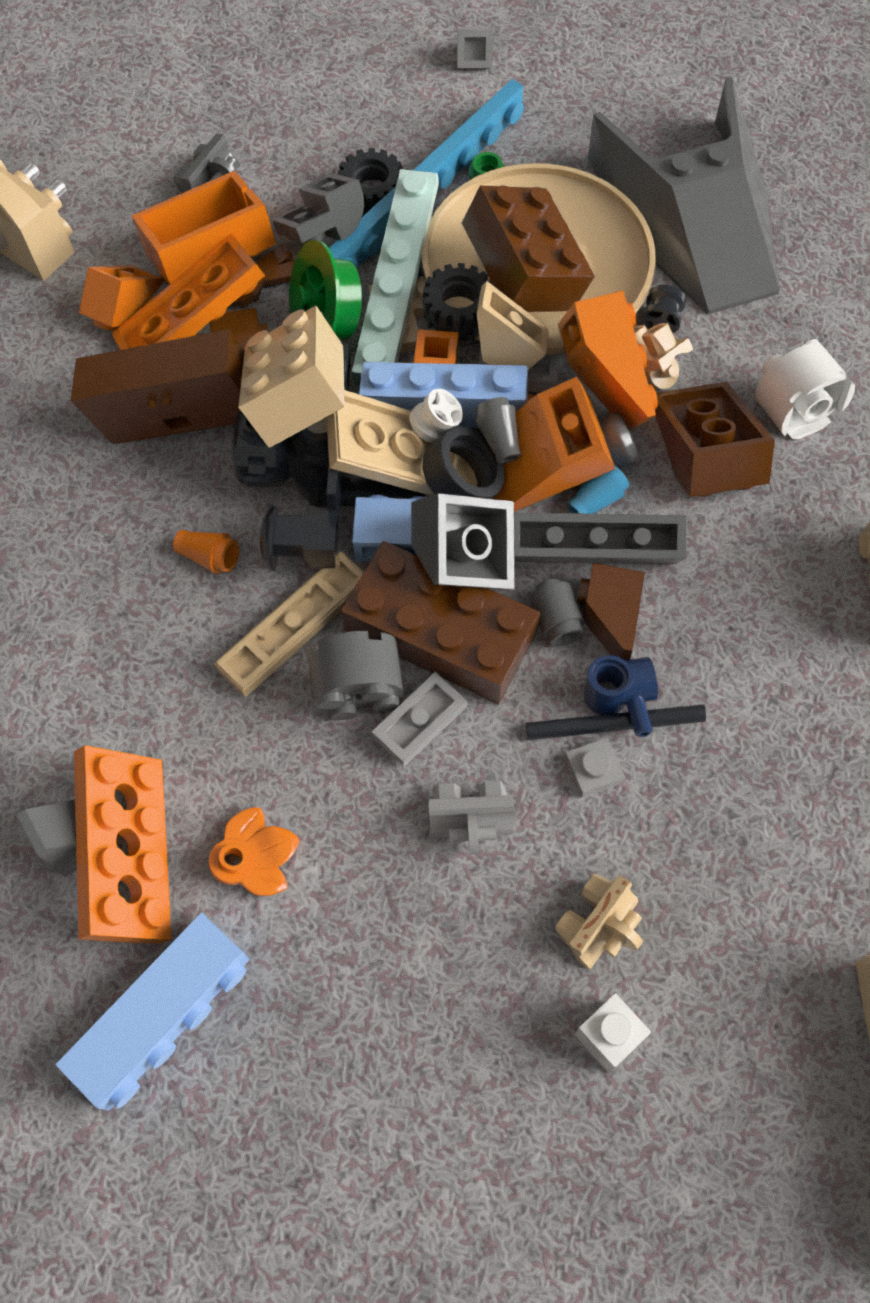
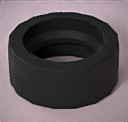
M455 426L445 431L428 446L423 455L422 470L426 483L434 495L439 493L491 499L500 492L505 482L503 464L497 463L496 457L484 436L469 427ZM450 452L459 455L469 464L475 473L478 482L477 487L469 484L458 474L452 464Z

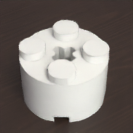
M812 339L784 356L782 354L773 355L763 364L761 370L764 375L757 385L755 398L784 436L788 434L792 439H801L830 424L831 421L827 416L836 408L842 412L848 406L854 395L855 385L818 340Z

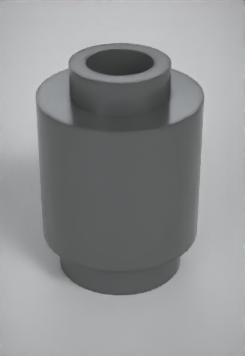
M555 578L538 584L535 588L536 591L530 597L533 609L540 612L539 625L543 636L550 640L552 646H564L580 639L584 635L582 626L585 620L571 584L560 582L559 579Z

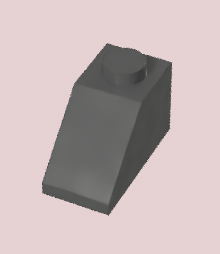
M75 799L24 809L16 814L36 854L64 877L77 870Z

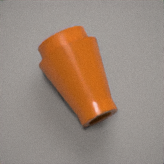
M181 529L177 532L173 541L175 553L187 557L214 574L232 571L239 558V543L232 539L228 533L194 532Z

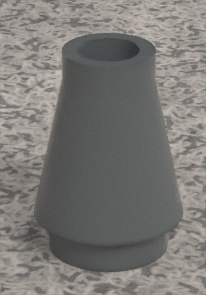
M506 397L493 398L476 407L478 416L475 418V422L493 451L497 463L506 464L519 459L522 455L518 442L515 406L510 405Z

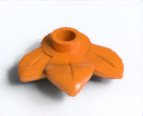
M255 807L243 810L227 822L224 840L218 842L212 848L208 859L210 873L217 881L226 885L241 884L246 890L256 896L278 894L287 888L286 879L279 867L293 856L299 844V838L291 831L282 827H265L261 808ZM229 854L237 855L241 859V863L235 866L229 865L225 862L224 857Z

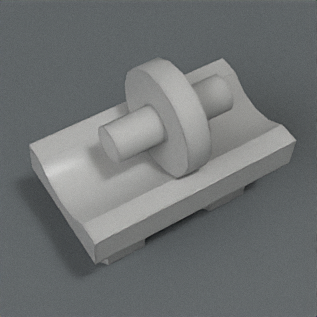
M484 781L479 785V797L461 798L460 786L455 783L438 784L435 789L434 799H429L431 838L449 837L450 842L468 841L469 855L479 854L478 841L497 840V835L514 834L513 795L506 794L503 782Z

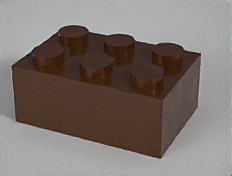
M504 185L479 186L461 223L493 286L527 312L568 311L574 302L580 301L595 275L547 188L509 187Z

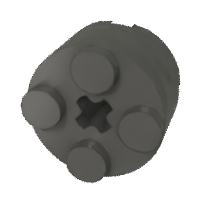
M352 631L331 635L319 640L318 650L316 651L310 646L307 653L314 706L324 711H330V719L337 721L355 718L357 716V709L373 707L375 712L394 711L400 705L399 698L403 695L397 642L392 635L381 633L382 640H372L368 637V631Z

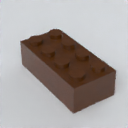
M382 541L341 609L345 632L368 631V637L372 640H382L381 633L390 634L396 639L399 658L431 673L436 672L443 679L498 705L537 634L540 617L539 611L491 589L434 585L418 556L385 541Z

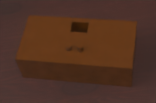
M228 329L76 358L70 401L112 444L236 424V416L241 411L239 409V397L245 351L231 330Z

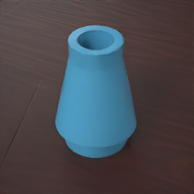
M615 466L614 470L584 482L566 505L571 513L595 514L625 496L624 491L629 488V482L621 470Z

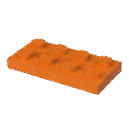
M230 234L111 334L120 350L196 336V333L210 321H215L223 316L227 307L239 297L252 292L265 275L233 235Z
M84 745L74 751L78 940L162 944L170 941L172 937L162 760ZM115 789L124 795L127 803L126 810L115 800ZM117 834L121 835L128 844L127 856L117 847ZM120 880L130 890L129 903L119 895L118 883Z

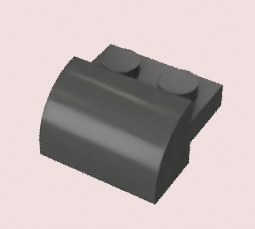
M332 173L299 188L304 204L271 219L277 234L300 243L304 242L305 244L310 240L321 241L326 236L343 241L355 231L362 218L364 197L359 180Z

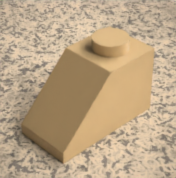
M486 281L481 286L477 307L482 361L488 365L528 366L529 370L546 355L549 328Z

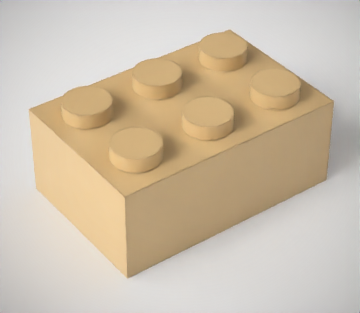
M317 306L305 312L304 310H297L290 314L281 326L269 333L267 330L260 331L248 340L244 352L239 409L269 448L345 407L343 345Z

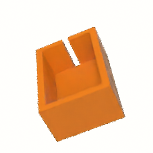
M235 170L131 215L146 255L168 286L230 234L233 235L250 257L257 256L265 249L276 245L265 204L252 189H249L248 185Z

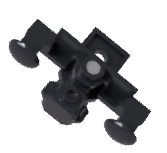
M342 343L344 390L349 391L350 348L349 343ZM242 411L236 416L233 459L237 480L247 486L269 487L282 486L290 477H293L298 491L309 502L306 508V516L278 515L277 506L271 507L266 512L260 528V551L265 565L271 571L276 570L278 556L304 557L306 568L336 569L340 506H355L356 497L368 498L372 495H383L395 499H410L416 496L425 497L423 493L331 469L329 466L327 417L269 448Z

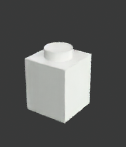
M615 993L578 1028L574 1035L609 1073L651 1031Z

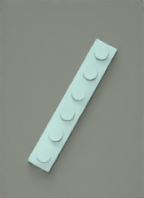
M400 169L352 368L354 380L361 381L363 362L398 363L421 264L422 251L439 185L438 173Z

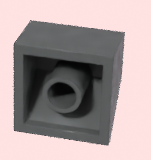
M438 493L411 502V546L434 585L501 590L515 589L513 501Z

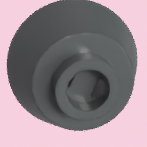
M609 412L599 424L615 466L632 465L639 455L634 440L621 414Z

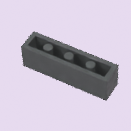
M514 512V562L677 564L686 559V515Z

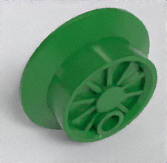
M310 240L302 246L293 265L289 287L290 314L297 310H304L305 312L317 306L338 339L347 340L355 332L361 313L362 290L359 274L350 260L334 258L324 242Z

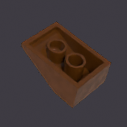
M727 382L656 393L658 406L655 409L656 419L675 476L689 497H707L713 493L747 490L754 486L770 484L775 439Z

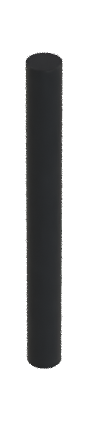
M704 704L647 710L652 727L706 721ZM629 712L526 723L527 740L633 729Z

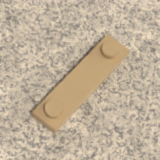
M340 551L336 556V569L321 568L220 657L214 663L216 670L246 698L341 612L342 607L364 571Z

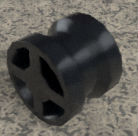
M671 285L652 287L647 295V307L643 311L642 324L649 330L658 324L668 323L672 334L675 333L680 327L682 319L680 313L684 310L686 302L685 294L680 289Z

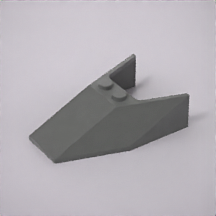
M732 77L725 78L715 119V125L723 137V141L661 158H653L647 155L601 112L593 114L588 159L597 177L610 183L625 194L644 216L654 240L655 265L707 315L779 294L780 291L767 195Z

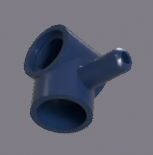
M607 655L594 660L588 669L583 696L586 705L593 712L600 715L618 713L627 705L634 734L638 737L650 735L653 730L645 702L656 701L658 697L657 676L651 658L642 657L623 660L617 656ZM610 682L617 688L613 690L605 689L599 683Z

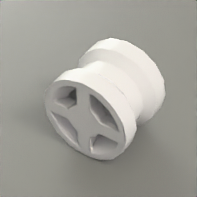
M435 389L425 397L424 402L417 404L411 410L409 419L414 432L423 440L433 443L445 431L457 426L462 421L463 412L458 400L451 393L443 389Z

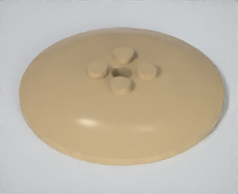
M531 163L506 166L486 172L469 180L453 191L437 208L430 220L422 251L425 281L428 276L433 278V271L438 268L444 271V265L451 264L453 268H458V263H465V268L467 269L474 265L478 267V273L486 272L461 223L479 186L504 185L509 187L547 188L595 275L580 301L623 290L626 302H631L636 314L643 305L652 284L655 269V246L650 228L644 216L636 205L616 187L593 174L562 165ZM452 297L444 303L451 307L462 308L474 302L464 297ZM567 311L528 312L549 328L546 355L565 353L558 323ZM479 336L476 337V338H474V339L480 341V337H479Z

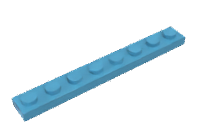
M511 79L413 171L438 173L439 185L437 192L441 188L446 189L461 169L469 167L478 153L487 145H493L500 133L510 123L515 124L520 119L524 109L522 103L523 85ZM396 186L361 218L359 225L348 238L343 241L337 240L329 247L334 258L348 259L357 269L368 257H374L379 252L383 243Z

